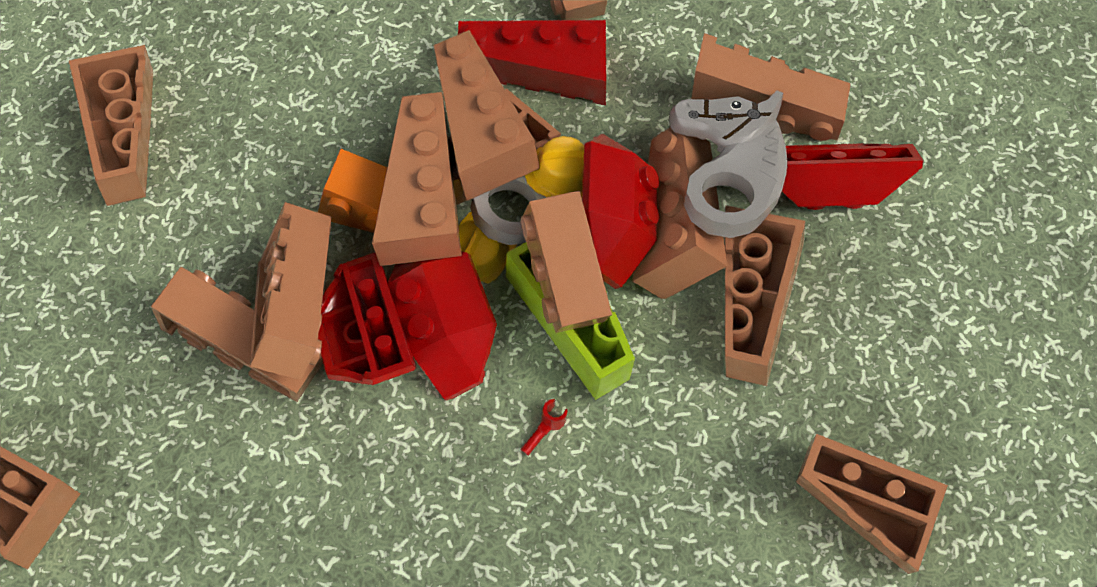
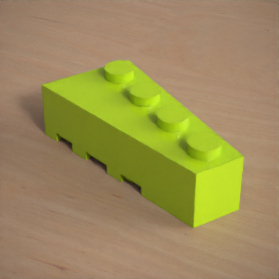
M527 242L507 252L506 278L594 399H599L630 380L635 357L616 312H613L611 309L612 316L605 322L556 333L553 323L548 324L544 317L542 309V298H544L540 283L536 282L533 274L531 255Z

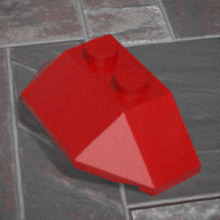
M602 133L584 144L582 202L603 281L614 289L623 287L657 241V222L659 221L657 188L659 187V177L656 170L637 154Z
M913 144L787 145V173L782 192L798 207L812 210L823 209L825 206H844L858 209L864 205H878L921 170L924 160Z
M461 251L462 256L395 264L388 281V286L411 354L446 401L483 383L486 372L484 368L491 352L497 327L472 257L469 253Z
M374 252L340 264L334 273L335 279L322 297V321L318 332V340L322 341L321 355L328 379L375 385L414 371L416 364L391 295L384 268L379 265L376 253Z

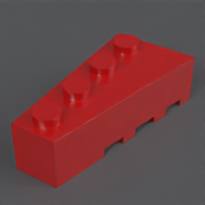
M606 20L458 21V35L468 30L471 32L501 84L507 85V83L525 86L527 90L537 92L545 90L560 93L561 97L571 99L576 97L593 100L595 104L606 106Z

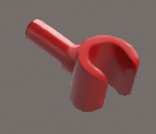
M555 399L545 402L542 411V422L520 449L528 456L550 430H559L566 423L568 409H565L560 417H552L548 414L555 406Z

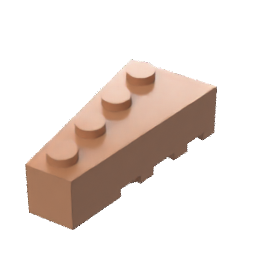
M468 30L435 44L434 49L455 158L466 201L540 169L534 138L471 32Z
M704 33L695 70L691 99L714 100L738 96L758 104L768 100L776 91H780L783 93V98L776 120L782 134L795 132L810 135V137L819 141L838 140L845 121L851 83L807 68H803L799 72L791 70L784 60L771 56L768 61L750 56L748 55L749 48L734 44L733 48L730 49L716 44L717 37Z
M442 92L403 96L401 99L372 241L380 266L462 256L448 123Z
M671 127L651 139L648 165H651L656 170L659 177V187L657 188V209L659 212L657 241L634 270L632 280L661 299H667L727 267L724 238L708 234L691 222L684 207L690 175L705 163L713 160L711 144L707 139L702 140L698 137L676 133ZM710 187L702 195L708 204L720 210L717 187Z
M725 205V212L735 213L745 210ZM769 214L750 234L732 238L725 237L727 267H725L726 377L763 386L768 384L804 245V220Z
M180 267L151 306L160 329L170 335H173L176 329H178L177 332L187 340V343L200 351L206 349L207 346L214 348L213 354L221 362L237 370H241L246 365L251 368L248 372L251 378L298 402L323 364L321 352L315 365H308L302 380L250 367L254 310L250 308V301L235 291H230L227 294L215 287L216 282L200 270H195L191 273L185 268Z

